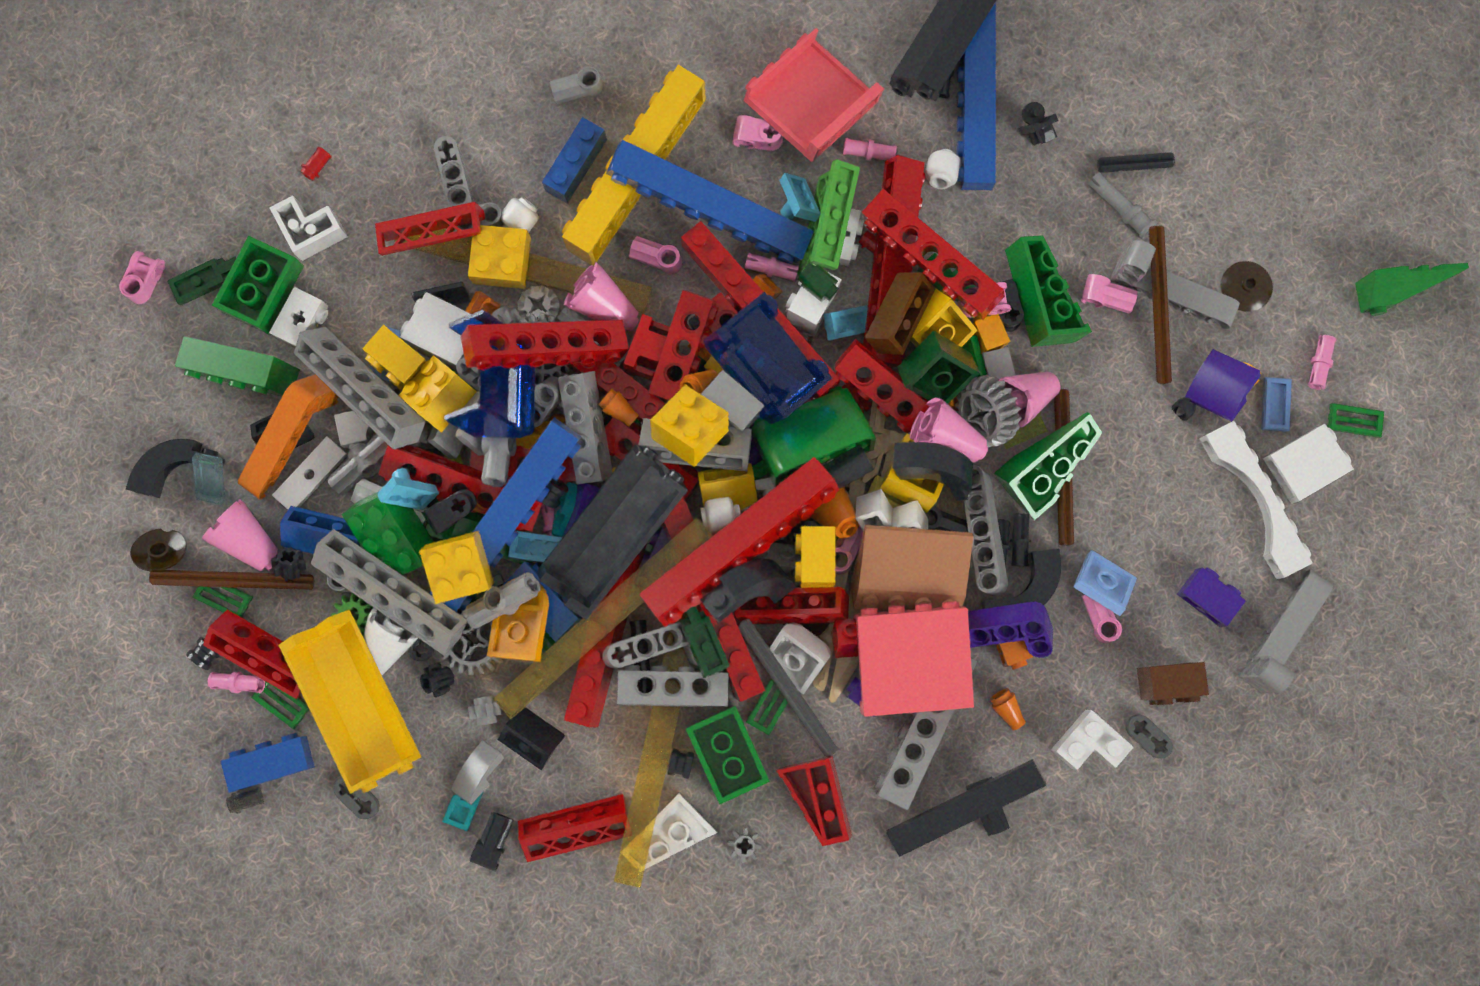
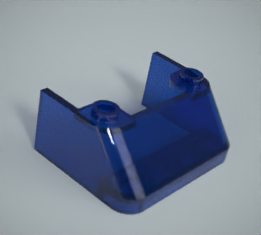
M482 309L450 322L449 328L462 335L467 325L504 323ZM517 344L518 347H520L521 349H524L523 346H521L520 344ZM490 345L494 350L499 351L497 347ZM518 365L514 368L492 366L491 368L481 370L479 402L444 415V421L473 437L523 438L531 435L534 431L535 367L529 365Z

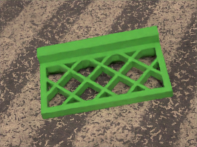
M836 159L832 161L830 171L819 176L814 200L820 211V216L815 222L809 220L808 228L814 232L804 257L799 263L797 275H800L809 263L833 271L838 269L860 167Z

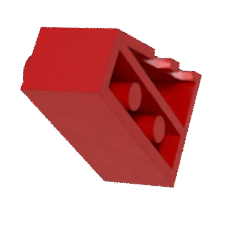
M833 755L781 767L776 770L791 792L790 794L794 801L796 800L805 819L822 846L851 839L852 832Z

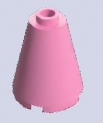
M597 262L594 266H589L573 285L576 287L574 294L568 293L564 301V305L569 309L595 321L623 320L625 332L627 330L631 332L639 322L637 318L639 312Z
M1048 371L1007 376L998 379V381H1005V388H1012L1011 395L1013 397H1018L1015 403L1021 407L1017 412L1022 417L1018 422L1020 427L1026 426L1060 391L1058 378L1055 374Z
M933 398L926 403L930 407L925 413L920 411L911 429L910 439L914 440V442L932 443L952 448L967 456L972 462L985 457L988 451L986 438L942 399Z
M241 499L233 503L216 520L217 522L213 526L214 529L210 527L202 537L210 545L259 571H263L265 568L270 571L273 568L271 558H277L278 555L277 547Z

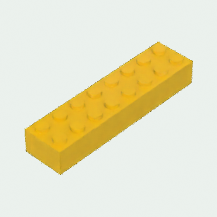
M677 65L674 71L667 73L663 81V88L659 93L655 92L649 101L650 107L646 113H641L634 124L636 127L631 135L627 134L623 138L624 141L666 160L706 100L705 81L680 65ZM612 156V157L609 159V161L607 162V165H606V168H605V169H606V172H607V170H608V167H609V165H610V163H611V160H612L613 156ZM606 172L602 178L598 177L591 187L592 193L588 199L584 198L580 202L576 210L577 215L573 221L569 220L562 230V238L567 250L593 266L642 196L631 185L626 184V186H622L613 182L611 176L607 175Z

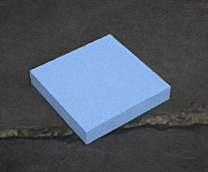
M1090 550L1073 587L1121 616L1126 609L1137 578L1093 550Z

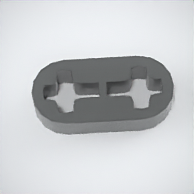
M1134 715L1128 719L1126 723L1127 733L1149 755L1154 758L1163 759L1171 754L1173 749L1172 741L1149 718L1143 715ZM1135 721H1144L1143 728L1149 733L1147 736L1142 732H1134L1136 727L1133 723ZM1152 737L1156 741L1161 742L1164 740V752L1154 751L1156 746L1150 740Z
M342 777L335 782L334 794L354 815L364 820L377 815L380 804L370 791L362 793L361 789L354 792L356 796L353 797L350 793L343 794L341 792L343 790L341 784L344 782ZM359 798L363 802H372L370 806L372 810L371 813L368 811L364 813L361 812L363 806L358 801Z

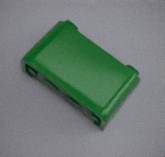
M841 386L832 388L827 395L773 417H761L755 420L754 426L751 428V435L774 487L782 483L813 457L823 464L858 445L862 446L865 453L873 451L876 442V436L849 389L842 388Z

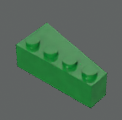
M1043 235L1020 237L1005 249L1012 278L1016 284L1019 300L1024 311L1023 318L1031 347L1074 343L1092 332L1089 324H1084L1079 314L1082 310L1078 303H1073L1067 291L1070 287L1066 279L1059 275L1056 269L1059 265Z
M186 336L183 337L175 367L184 370V375L190 378L200 380V377L204 376L207 377V381L222 385L223 382H227L229 386L244 390L246 387L255 393L262 395L269 393L281 397L286 389L293 382L297 381L300 369L274 356Z

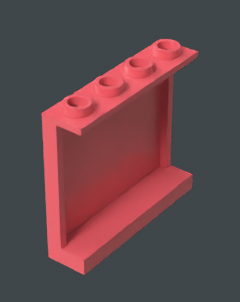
M817 28L810 34L804 33L798 39L796 46L792 49L788 47L776 63H769L760 77H753L745 87L747 92L743 100L811 162L818 158L879 101L884 91V88L877 82L871 88L867 87L815 40L819 31Z
M957 601L943 602V607L932 608V604H916L915 609L905 610V606H890L888 611L877 612V608H863L861 613L854 614V619L857 622L862 701L859 702L860 712L864 717L974 708L968 608L959 606Z

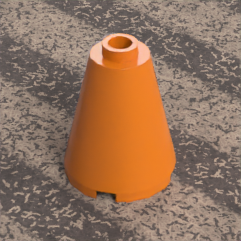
M843 486L830 502L823 503L814 510L810 518L823 527H835V535L837 537L848 538L857 532L859 523L856 520V512L847 490Z

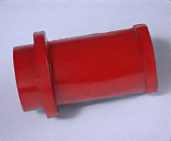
M317 147L307 163H302L300 172L311 181L315 178L318 179L320 177L319 172L332 156L323 148Z
M867 230L858 243L862 245V249L865 247L874 254L876 236Z
M849 381L848 384L846 383L842 386V388L849 389L863 414V409L867 412L871 408L872 404L857 393V387Z

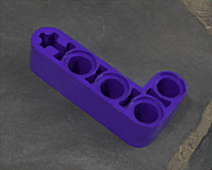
M1027 602L968 611L970 648L1024 640L1028 652L1034 657H1048L1053 651V626L1047 609L1041 603Z

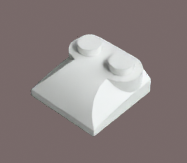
M798 623L786 624L769 648L795 687L802 694L807 691L831 657V651L827 644Z

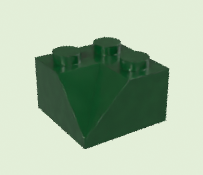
M934 330L897 367L907 389L928 401L933 398H940L947 404L980 373L969 351Z

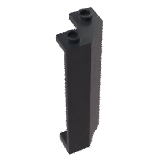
M939 0L892 74L889 84L892 86V90L903 97L905 95L912 97L916 90L922 98L937 101L941 89L997 0Z
M636 443L537 570L539 581L561 594L564 606L586 620L688 491L683 483L684 477L673 469L669 470L657 459L658 454L646 445L642 448Z

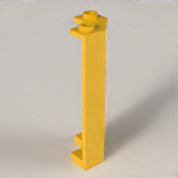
M350 610L330 616L314 628L294 634L279 644L350 794L361 789L362 793L368 792L378 786L376 781L397 771L398 775L414 768L412 762L421 758L419 750Z

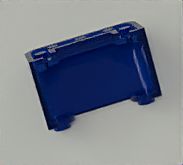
M764 291L704 339V344L722 369L764 405L758 414L766 422L773 424L786 419L827 384L832 377L829 374L827 365L823 361L808 360L775 318L778 315L776 300Z

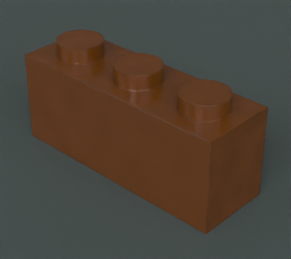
M897 273L865 336V339L879 354H904L935 291V287L923 273Z

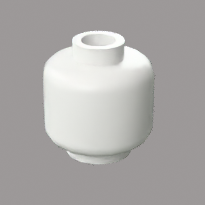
M949 149L937 150L931 153L925 169V178L930 185L941 190L955 185L961 166L960 158Z
M522 196L520 199L512 198L502 211L501 221L504 223L502 227L527 229L529 233L539 219L536 213L538 208Z
M729 497L707 500L704 505L705 507L700 508L704 530L708 529L712 535L718 533L741 515L739 504L733 505V501Z

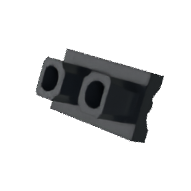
M1031 102L1024 106L1022 119L1028 125L1018 128L1021 135L1028 134L1033 146L1044 144L1057 137L1052 125L1059 121L1056 113L1045 116V109L1038 102Z

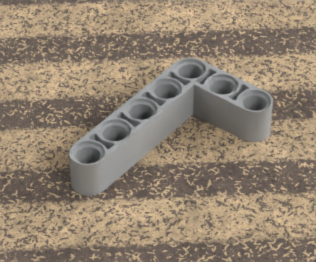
M1134 240L1120 255L1110 279L1111 283L1115 284L1116 282L1124 285V287L1137 290V294L1141 292L1148 295V298L1152 300L1150 263L1156 248L1147 242ZM1167 271L1168 304L1172 305L1173 309L1185 314L1189 312L1197 315V319L1209 324L1214 322L1221 325L1222 329H1230L1240 305L1236 299Z
M1311 569L1304 572V579L1300 585L1296 584L1289 595V602L1285 607H1281L1274 618L1276 622L1271 629L1268 628L1261 638V645L1257 651L1253 650L1246 661V668L1242 673H1238L1239 678L1261 693H1282L1291 684L1295 673L1285 667L1284 664L1333 589L1332 583Z

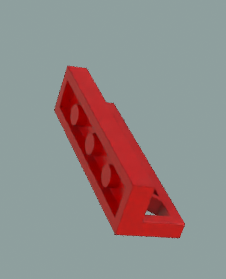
M470 202L375 223L378 254L383 256L481 234L480 221L485 220L484 210L476 202ZM469 223L473 225V228L465 230L457 227ZM447 228L442 235L437 236L433 233V231ZM422 234L421 237L415 241H411L407 238L410 236ZM397 239L394 245L386 247L385 241Z
M623 794L518 820L519 842L527 862L633 836ZM623 822L625 827L617 830L609 828L611 825ZM589 830L597 832L590 837L583 835L585 831ZM558 838H570V841L566 843L556 842ZM534 844L544 845L542 849L531 851L529 846Z

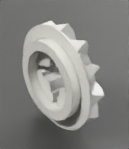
M543 285L530 286L529 289L522 292L519 301H517L518 312L521 318H525L527 321L530 314H534L538 321L539 314L544 313L547 321L551 315L556 318L559 312V300L552 289ZM530 299L537 302L541 299L544 300L542 305L546 312L540 309L532 311L534 306Z

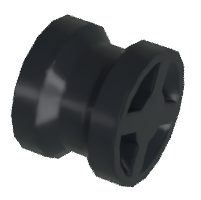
M551 478L546 485L550 491L542 503L555 509L560 504V498L568 493L569 488L560 479L555 481Z
M200 637L197 640V646L189 650L186 656L200 668L209 670L212 666L211 662L214 658H219L220 655L203 646L205 638Z
M673 748L667 775L680 774L683 778L689 779L694 752L681 753L679 749Z

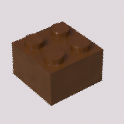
M1205 662L1137 668L1141 700H1149V705L1173 704V699L1175 698L1176 702L1201 701L1200 696L1209 695Z

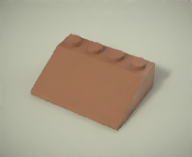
M865 525L850 587L854 609L877 608V611H888L890 606H905V610L915 609L916 604H932V608L943 607V602L957 601L959 606H963L967 591L973 533Z

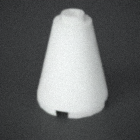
M373 607L370 611L363 638L381 675H383L415 643L418 637Z

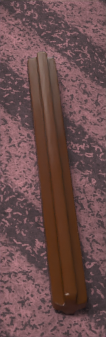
M1159 225L1149 228V243L1156 248L1151 260L1156 379L1159 384H1168L1172 382L1165 229L1164 226Z
M1060 389L1059 393L1054 397L1055 431L1070 423V394L1067 389ZM1072 478L1069 482L1066 481L1057 493L1060 495L1057 499L1059 545L1062 546L1074 544Z
M162 570L150 571L149 582L152 585L312 590L315 582L311 574H300L299 579L295 578L285 581L281 576L275 577L274 573Z

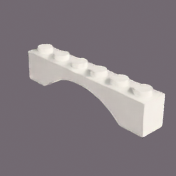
M1232 421L1199 439L1211 461L1235 474L1256 498L1265 525L1263 556L1275 578H1285L1312 564L1310 550L1304 543H1301L1296 534L1298 530L1295 523L1288 519L1285 514V506L1281 498L1277 495L1275 496L1271 488L1272 483L1269 476L1262 472L1258 465L1259 459L1257 454L1248 447L1245 441L1246 436L1243 429L1236 425L1235 421Z

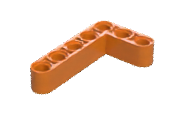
M316 374L297 380L286 389L238 479V484L259 500L266 496L264 493L270 486L273 487L313 413L332 407L339 402V396Z

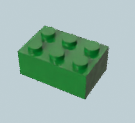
M248 235L212 306L225 315L269 334L304 265L294 256Z
M378 492L359 500L341 514L362 548L399 574L404 575L424 566L419 551L425 545L434 543L413 508L380 502L377 495Z
M736 705L686 728L719 805L770 782Z

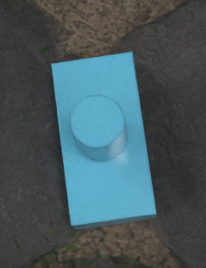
M784 173L779 181L788 201L780 210L781 215L790 220H793L794 217H799L815 222L820 216V211L806 179Z
M867 305L824 314V327L828 340L865 333Z
M405 468L394 471L392 478L377 493L380 502L423 510L439 494L436 485L411 480L408 470Z
M516 531L519 534L510 546L508 557L543 563L562 537Z

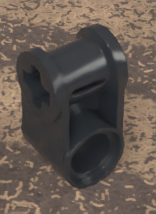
M1013 279L1002 282L1007 284L1005 294L1007 304L1011 306V310L999 314L1006 332H1013L1019 328L1024 317V311L1019 300L1016 284ZM1007 313H1010L1011 317H1016L1014 322L1010 318L1006 319Z
M462 489L448 498L440 500L421 513L434 533L438 535L474 510L477 499L472 491ZM464 500L466 504L459 507L458 502Z

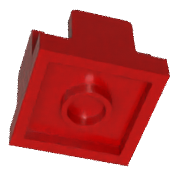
M642 314L624 361L625 373L634 377L637 375L651 381L653 380L655 372L640 365L656 370L670 329L669 326L653 321V317Z

